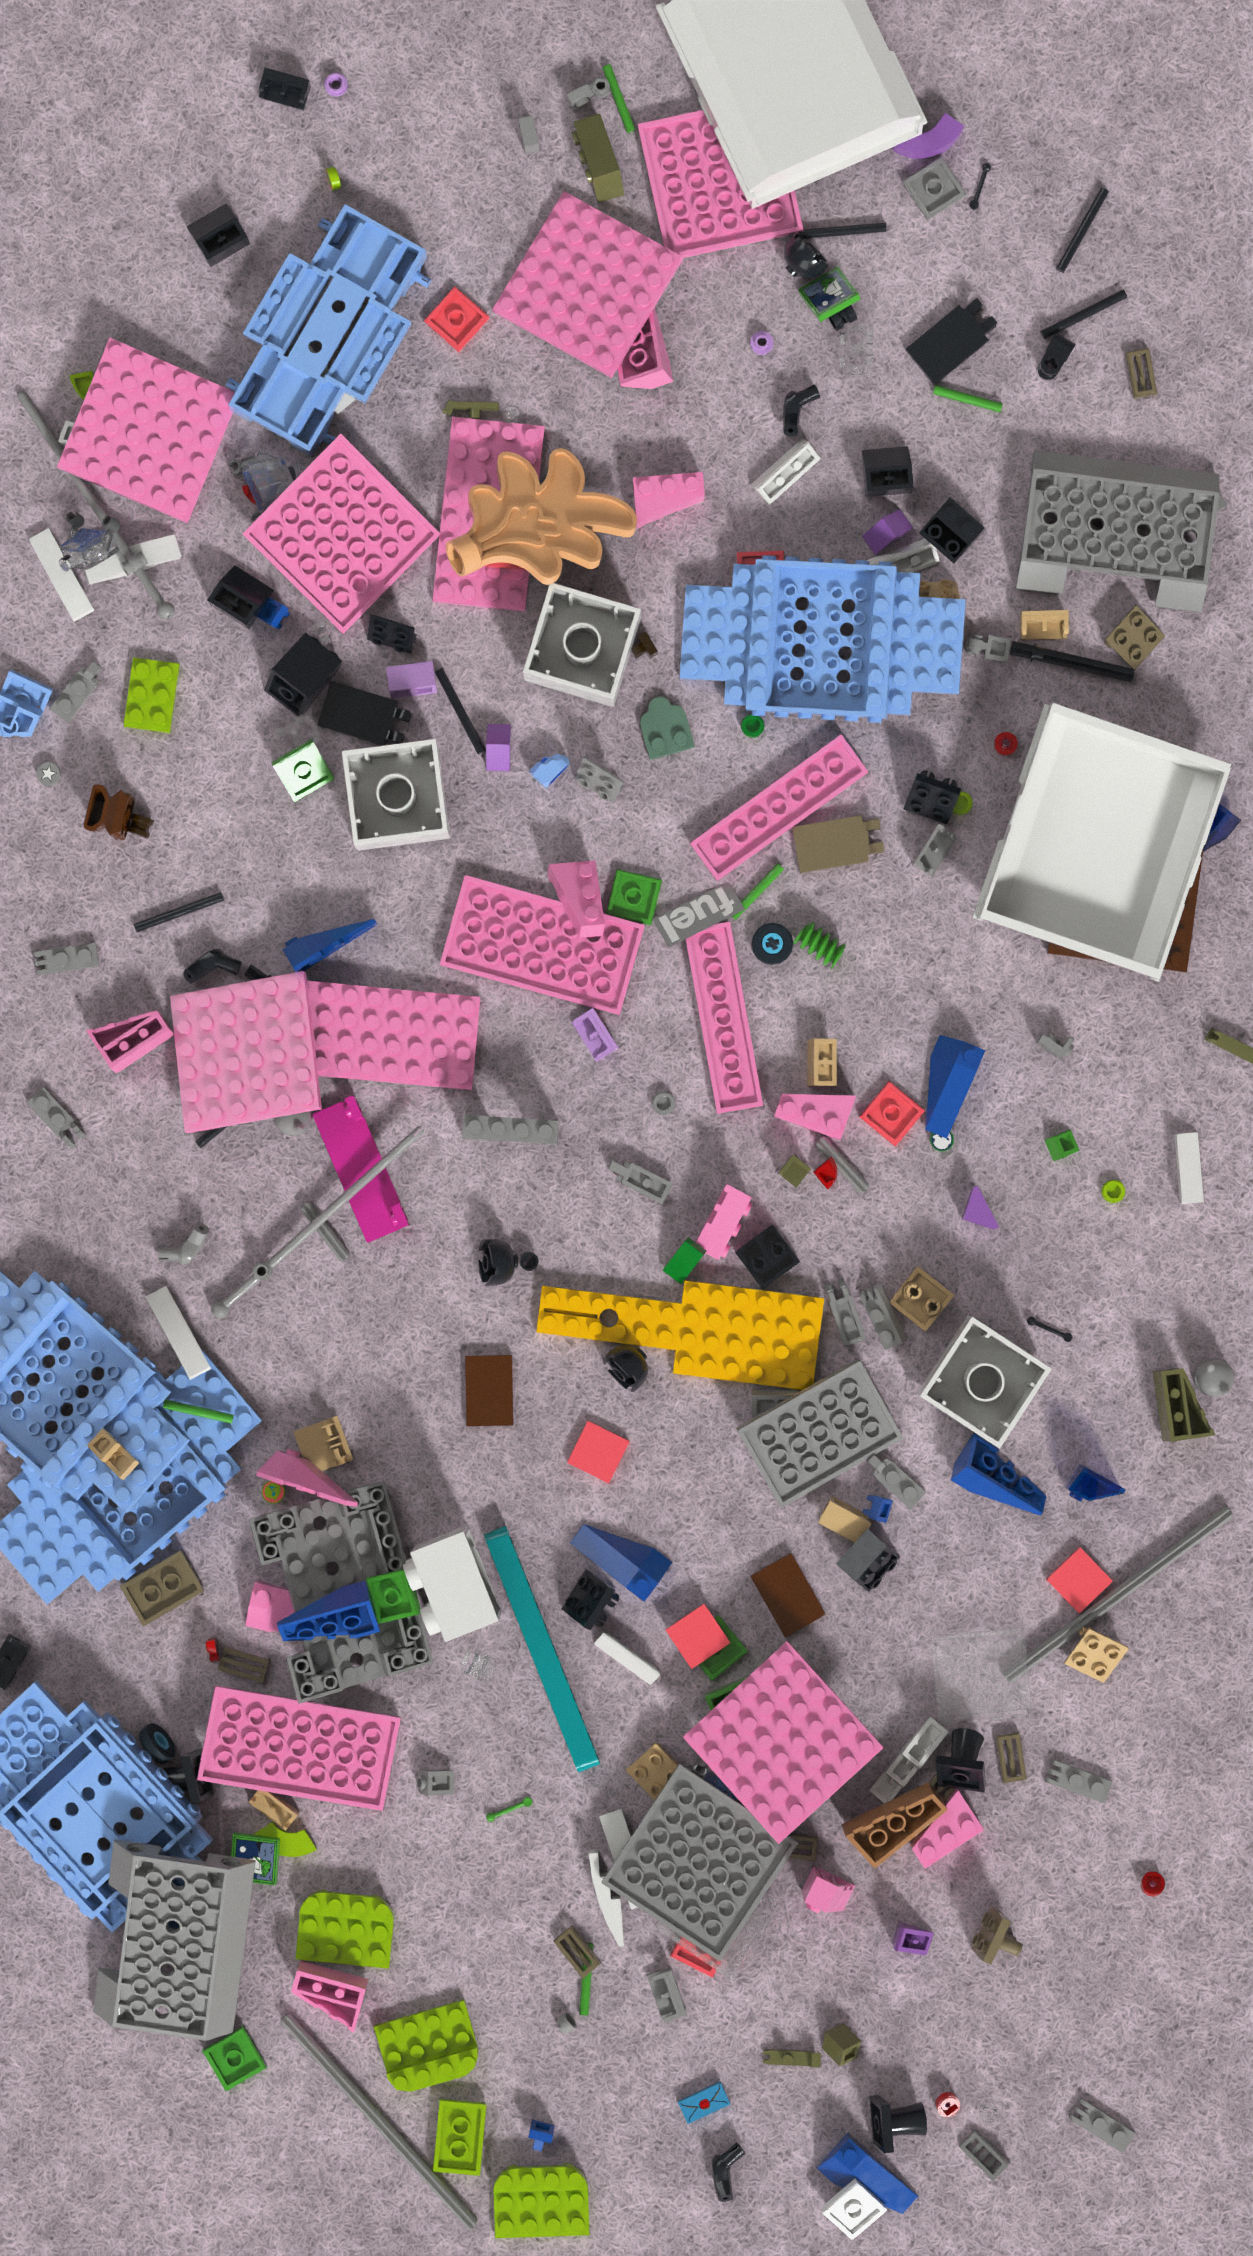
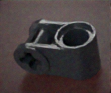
M1055 333L1039 363V376L1044 380L1054 379L1076 344ZM1049 363L1053 365L1050 371L1046 369Z

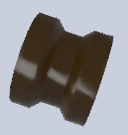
M132 813V823L128 826L127 832L149 838V828L153 825L154 820Z

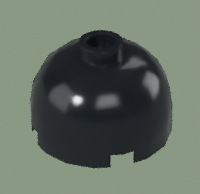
M796 232L785 245L784 259L788 264L785 268L794 277L797 275L808 279L817 277L825 271L829 263L811 243L803 241L805 237Z
M484 1239L481 1241L479 1251H483L482 1262L478 1260L481 1281L487 1282L485 1286H497L510 1280L515 1268H518L519 1265L517 1254H514L511 1246L502 1240Z
M627 1345L617 1346L602 1358L603 1364L605 1365L608 1362L612 1368L608 1372L625 1389L630 1386L632 1388L631 1392L636 1391L647 1379L648 1364L645 1360L647 1356L640 1348L635 1349Z

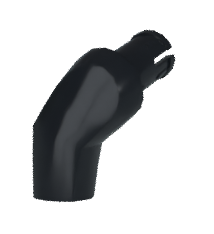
M815 384L797 393L791 391L786 395L783 407V432L786 436H797L802 406L821 398Z
M212 949L184 970L183 975L190 984L201 979L212 970L217 969V967L237 975L242 961L224 955L222 949Z
M737 2142L722 2155L716 2154L712 2159L713 2181L718 2201L720 2202L733 2200L730 2167L746 2155L743 2148Z

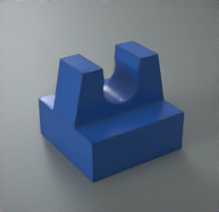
M269 597L258 613L257 618L274 628L281 629L280 621L284 616L288 618L290 613L286 606Z
M867 1495L866 1500L871 1501L873 1504L870 1510L863 1508L862 1513L870 1519L886 1523L893 1500L876 1495Z
M532 2119L528 2138L534 2139L533 2150L542 2152L544 2142H552L555 2125Z

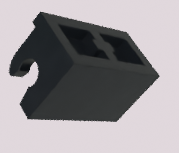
M264 67L259 86V98L304 111L311 84L308 79Z
M10 1633L0 1648V1687L4 1690L10 1685L32 1647Z

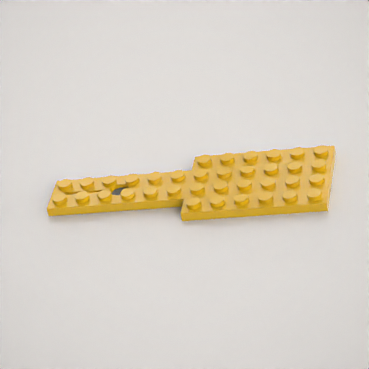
M690 1280L684 1281L682 1303L542 1285L536 1332L676 1350L673 1367L674 1374L803 1390L814 1382L824 1298ZM605 1309H613L618 1314V1322L612 1327H606L600 1322V1314Z

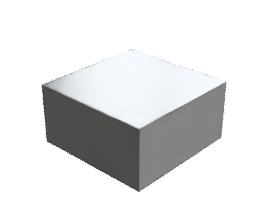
M533 116L518 118L525 154L538 152L539 142Z

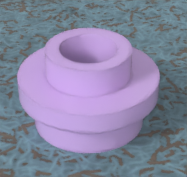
M332 73L325 79L324 86L329 95L339 97L347 91L348 83L344 75ZM334 82L341 84L338 89L332 87Z
M765 331L756 332L750 340L751 349L759 355L769 353L773 348L772 336ZM764 339L766 345L760 346L758 340Z

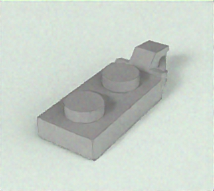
M93 661L86 670L81 668L49 709L67 723H70L96 689L99 680L95 677L102 668Z
M612 1160L608 1167L609 1170L619 1174L616 1180L620 1181L621 1184L660 1204L664 1203L673 1183L632 1162L625 1161L622 1166Z
M875 1455L867 1460L876 1469L872 1473L876 1479L910 1510L925 1495L926 1492L892 1461L885 1458L882 1462Z

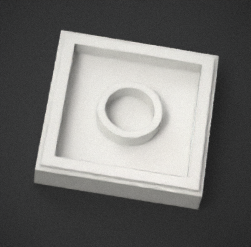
M856 2178L820 2208L821 2212L852 2240L887 2211L886 2205Z

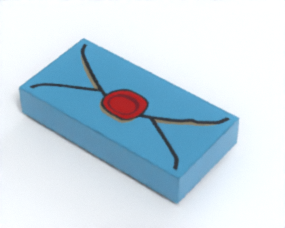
M721 2081L678 2100V2104L687 2124L730 2105V2101Z

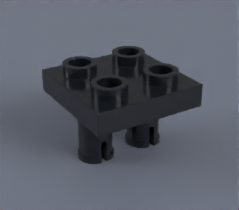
M927 770L922 771L920 774L917 773L904 810L947 825L962 788L957 787V783L953 779L950 785V778H945L943 781L936 780L932 772H930L928 777Z
M773 1224L735 1251L762 1290L800 1263Z
M585 1569L561 1609L584 1628L591 1630L594 1625L597 1627L604 1625V1623L599 1621V1619L605 1622L607 1620V1615L602 1611L606 1604L609 1607H614L616 1603L611 1601V1599L618 1602L619 1595L594 1573Z

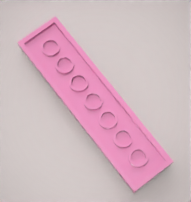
M841 734L693 840L690 845L715 880L719 881L868 774V770Z
M730 922L715 924L685 940L716 1112L721 1114L763 1106L731 924Z

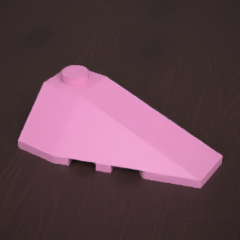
M655 307L618 367L619 381L622 387L653 389L673 382L670 361Z
M287 1449L286 1452L276 1451L257 1471L256 1476L269 1481L296 1487V1490L317 1493L316 1496L343 1505L354 1507L358 1505V1502L311 1461L300 1457L301 1452L292 1449Z
M257 1580L253 1587L245 1626L268 1632L279 1631L277 1622L294 1613L288 1588Z

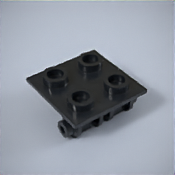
M370 614L367 640L372 641L376 645H385L394 648L398 652L411 654L417 634L414 633V627Z

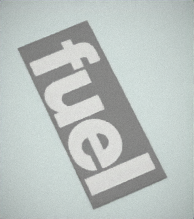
M724 883L652 920L669 948L745 910L731 884Z

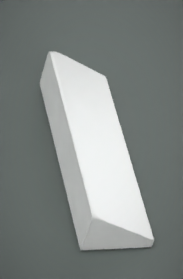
M801 439L757 478L751 486L770 505L821 458L808 441Z
M926 539L866 560L869 561V565H879V561L893 562V566L898 568V572L914 573L940 563L936 548Z
M1198 1132L1174 1134L1180 1204L1204 1202Z
M603 1630L594 1643L598 1648L650 1685L661 1674L657 1667L606 1630Z

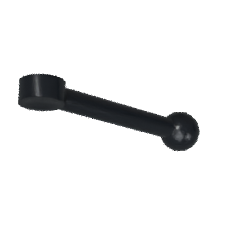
M989 163L982 165L983 172L974 200L969 205L972 210H976L979 207L978 199L987 172L991 170Z
M1032 1316L1027 1319L1028 1325H1036L1063 1337V1340L1066 1342H1070L1073 1338L1072 1334L1068 1332L1063 1333L1040 1323Z

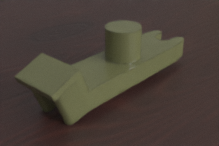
M448 399L445 408L442 409V413L451 417L454 410H469V418L480 419V411H499V403L457 402Z
M1210 1028L1205 1038L1206 1041L1253 1063L1252 1047Z
M769 2049L763 2051V2054L770 2056L769 2059H763L765 2064L809 2066L811 2068L821 2067V2053L804 2050Z

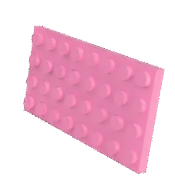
M452 417L433 602L526 611L530 572L483 566L479 570L461 577L453 570L448 560L445 546L447 541L466 534L473 525V516L468 505L469 491L473 486L480 484L489 485L500 492L496 471L499 454L502 452H512L524 457L531 463L538 478H540L545 426Z
M465 875L440 966L620 1016L645 925L603 914L605 922L603 935L579 938L566 914L567 911L562 902Z
M307 981L318 1076L472 1090L480 997Z
M215 1685L197 1780L383 1811L401 1718L399 1716L311 1701L298 1704L297 1699Z

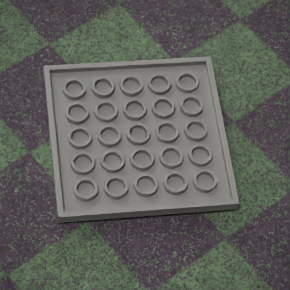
M679 1763L601 1883L718 1961H721L797 1846L798 1841L788 1835L778 1844L743 1804Z

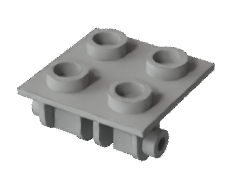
M585 756L583 757L574 779L582 787L590 788L596 792L601 799L614 803L617 795L624 787V781Z

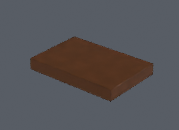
M512 1355L465 1356L466 1427L513 1426Z
M791 1553L750 1575L785 1638L826 1615Z

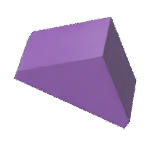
M899 509L883 517L862 535V538L876 555L912 530L913 527Z
M488 724L486 771H510L511 724Z
M978 1185L972 1187L962 1220L990 1229H997L999 1226Z
M899 1921L892 1946L896 1951L927 1955L934 1933Z

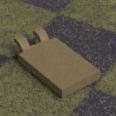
M862 815L792 827L800 873L869 862L868 855L884 853L883 842L870 844L868 831L880 830L879 819L863 822Z

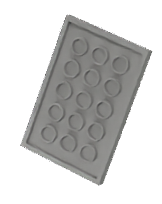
M859 1358L736 1428L781 1508L903 1439Z

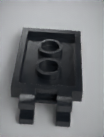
M977 298L965 309L958 305L905 349L907 354L934 386L989 342L985 335L996 327L997 321L992 316L982 325L976 320L973 315L980 311L983 306Z
M331 681L317 725L385 746L386 740L398 744L403 743L404 734L392 731L396 719L409 723L412 713L411 711L397 708L398 701Z

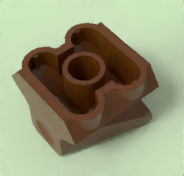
M95 784L92 787L84 820V828L92 832L106 828L107 832L115 840H125L132 816L135 796L120 790L111 797L104 786Z

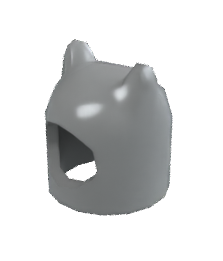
M308 1111L275 1117L274 1123L282 1133L289 1136H299L306 1133L311 1127L313 1113Z
M1209 1358L1197 1365L1194 1371V1383L1201 1393L1211 1397H1220L1230 1392L1234 1384V1372L1227 1362Z

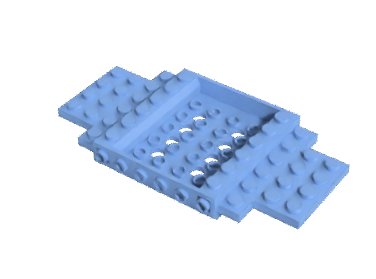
M763 555L762 559H756V565L734 564L732 587L686 585L679 678L725 681L724 704L746 706V710L751 711L752 716H765V712L775 713L774 717L788 718L789 714H798V718L812 719V715H821L822 720H835V716L844 717V721L858 722V718H868L867 722L882 723V719H888V714L911 715L912 692L958 695L960 693L966 599L919 597L921 574L898 572V568L893 566V562L879 561V565H869V561L855 560V564H846V560L832 559V563H824L821 558H809V562L799 561V557H786L785 560H776V556ZM800 597H805L809 601V606L805 610H798L796 608V600ZM850 599L855 602L853 612L846 613L842 610V604L845 600ZM799 620L805 621L807 624V630L803 634H798L794 631V624ZM844 623L853 625L854 631L850 636H843L840 632V628ZM796 644H802L806 649L802 657H795L792 653V649ZM844 646L850 647L852 650V655L847 660L839 657V650ZM795 667H800L804 671V676L799 681L791 678V671ZM839 671H849L850 680L847 683H840L837 680Z
M0 1270V1441L2 1440L7 1445L5 1449L15 1458L19 1456L24 1460L22 1465L32 1473L36 1471L41 1476L39 1480L46 1487L51 1488L52 1486L58 1489L62 1487L74 1499L79 1500L93 1483L124 1512L128 1513L190 1441L156 1410L171 1391L157 1379L159 1373L153 1369L156 1365L147 1357L142 1359L136 1353L139 1350L129 1341L125 1344L119 1339L122 1335L112 1326L108 1329L103 1324L105 1319L94 1311L91 1314L86 1309L88 1304L80 1297L76 1299L69 1294L72 1290L63 1282L58 1284L51 1280L49 1283L37 1271H34L19 1288ZM63 1337H68L71 1341V1345L67 1350L59 1348V1341ZM48 1355H53L55 1358V1364L51 1368H46L43 1365V1360ZM101 1367L104 1370V1377L98 1381L94 1380L92 1377L93 1370ZM32 1373H37L40 1377V1381L36 1386H30L28 1383V1377ZM81 1385H86L89 1389V1393L85 1398L77 1396V1389ZM16 1391L24 1393V1400L20 1404H15L12 1400V1396ZM66 1403H70L73 1406V1412L70 1416H63L61 1413V1408ZM50 1421H55L58 1425V1429L54 1434H48L45 1429ZM102 1428L109 1432L140 1462L124 1480L120 1479L106 1463L101 1461L87 1447L89 1442Z
M202 1349L201 1351L211 1368L210 1370L190 1380L181 1366L165 1379L159 1370L154 1367L153 1369L159 1373L157 1379L171 1391L166 1398L167 1400L234 1414L233 1422L231 1424L164 1409V1401L156 1410L190 1441L129 1510V1512H134L137 1515V1522L134 1525L125 1523L124 1515L126 1512L120 1507H112L109 1504V1497L101 1490L95 1488L93 1483L79 1500H76L62 1487L60 1489L52 1486L51 1488L46 1487L39 1480L41 1476L36 1471L32 1473L21 1465L20 1467L23 1471L7 1484L22 1503L0 1521V1550L47 1605L82 1575L86 1577L97 1592L114 1578L117 1581L122 1578L125 1580L129 1579L137 1572L134 1567L140 1562L143 1565L149 1562L154 1557L152 1554L154 1550L158 1547L161 1550L172 1542L170 1537L175 1532H178L180 1535L190 1526L189 1520L194 1516L199 1519L208 1511L206 1506L213 1501L216 1504L226 1496L223 1492L228 1488L225 1483L242 1470L228 1453V1450L263 1420ZM163 1481H169L173 1485V1490L168 1495L160 1491L159 1487Z
M37 1680L0 1714V1824L5 1829H9L15 1836L16 1842L31 1853V1858L37 1864L42 1865L48 1877L62 1887L63 1893L75 1901L83 1915L88 1916L91 1920L97 1916L111 1932L115 1931L126 1920L128 1898L108 1884L114 1839L161 1846L160 1855L202 1861L198 1854L213 1839L198 1823L203 1817L200 1814L199 1807L189 1802L184 1796L183 1790L168 1779V1774L164 1769L156 1766L152 1761L151 1755L136 1744V1739L128 1732L126 1733L122 1729L119 1720L115 1716L106 1712L101 1717L86 1700L68 1715ZM101 1772L110 1774V1784L106 1785L100 1782L99 1775ZM86 1787L92 1788L95 1792L94 1799H86L83 1796V1789ZM73 1802L78 1806L79 1810L76 1815H71L67 1812L66 1805ZM132 1808H141L144 1813L143 1818H133L131 1814ZM51 1818L61 1820L62 1828L60 1830H54L50 1826ZM118 1822L124 1823L127 1827L126 1834H118L115 1831V1824ZM102 1837L107 1838L111 1843L110 1848L107 1850L101 1849L98 1845V1840ZM83 1853H91L94 1857V1863L91 1865L85 1864L82 1861ZM177 1877L172 1880L177 1886L185 1885V1881L182 1878ZM176 1921L167 1922L171 1929H178L180 1927Z

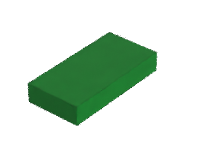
M687 1237L662 1271L682 1284L704 1256L706 1250Z

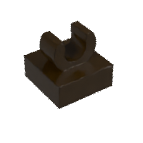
M646 631L638 636L640 644L631 648L636 659L645 653L649 659L658 655V650Z

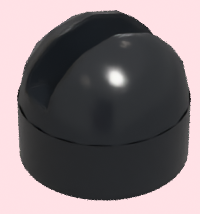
M524 1252L519 1258L520 1266L526 1271H532L538 1266V1257L533 1252ZM531 1255L532 1258L528 1261L527 1265L525 1266L523 1263L526 1261L528 1256Z

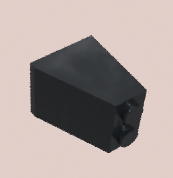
M305 632L272 668L264 691L301 719L338 672L342 660L339 659L336 653L322 646L318 639L311 637Z

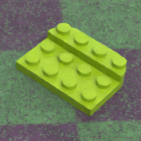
M318 1890L304 1900L299 1912L295 1959L389 1969L394 1912L389 1903L381 1896Z
M465 1999L374 2025L386 2069V2076L396 2090H419L461 2078L475 2068L478 2058V2044Z
M564 2163V2165L517 2166L516 2164L508 2166L497 2176L493 2189L495 2238L590 2235L588 2182L583 2172L573 2166V2164Z

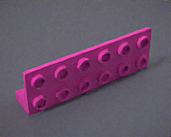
M354 1095L313 1114L323 1142L344 1191H346L382 1159ZM386 1168L349 1200L367 1243L410 1225Z

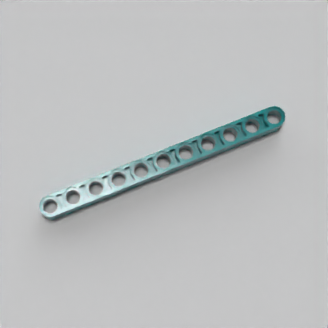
M505 1525L484 1534L487 1546L578 1773L600 1765L598 1755L595 1753V1747L589 1732L587 1733V1727L581 1712L578 1710L579 1707L573 1692L569 1688V1682L563 1667H561L555 1647L552 1645L553 1642L546 1624L543 1622L544 1619L538 1604L534 1600L535 1597L528 1579L526 1580V1574L520 1559L517 1557L518 1554L509 1536L508 1529Z

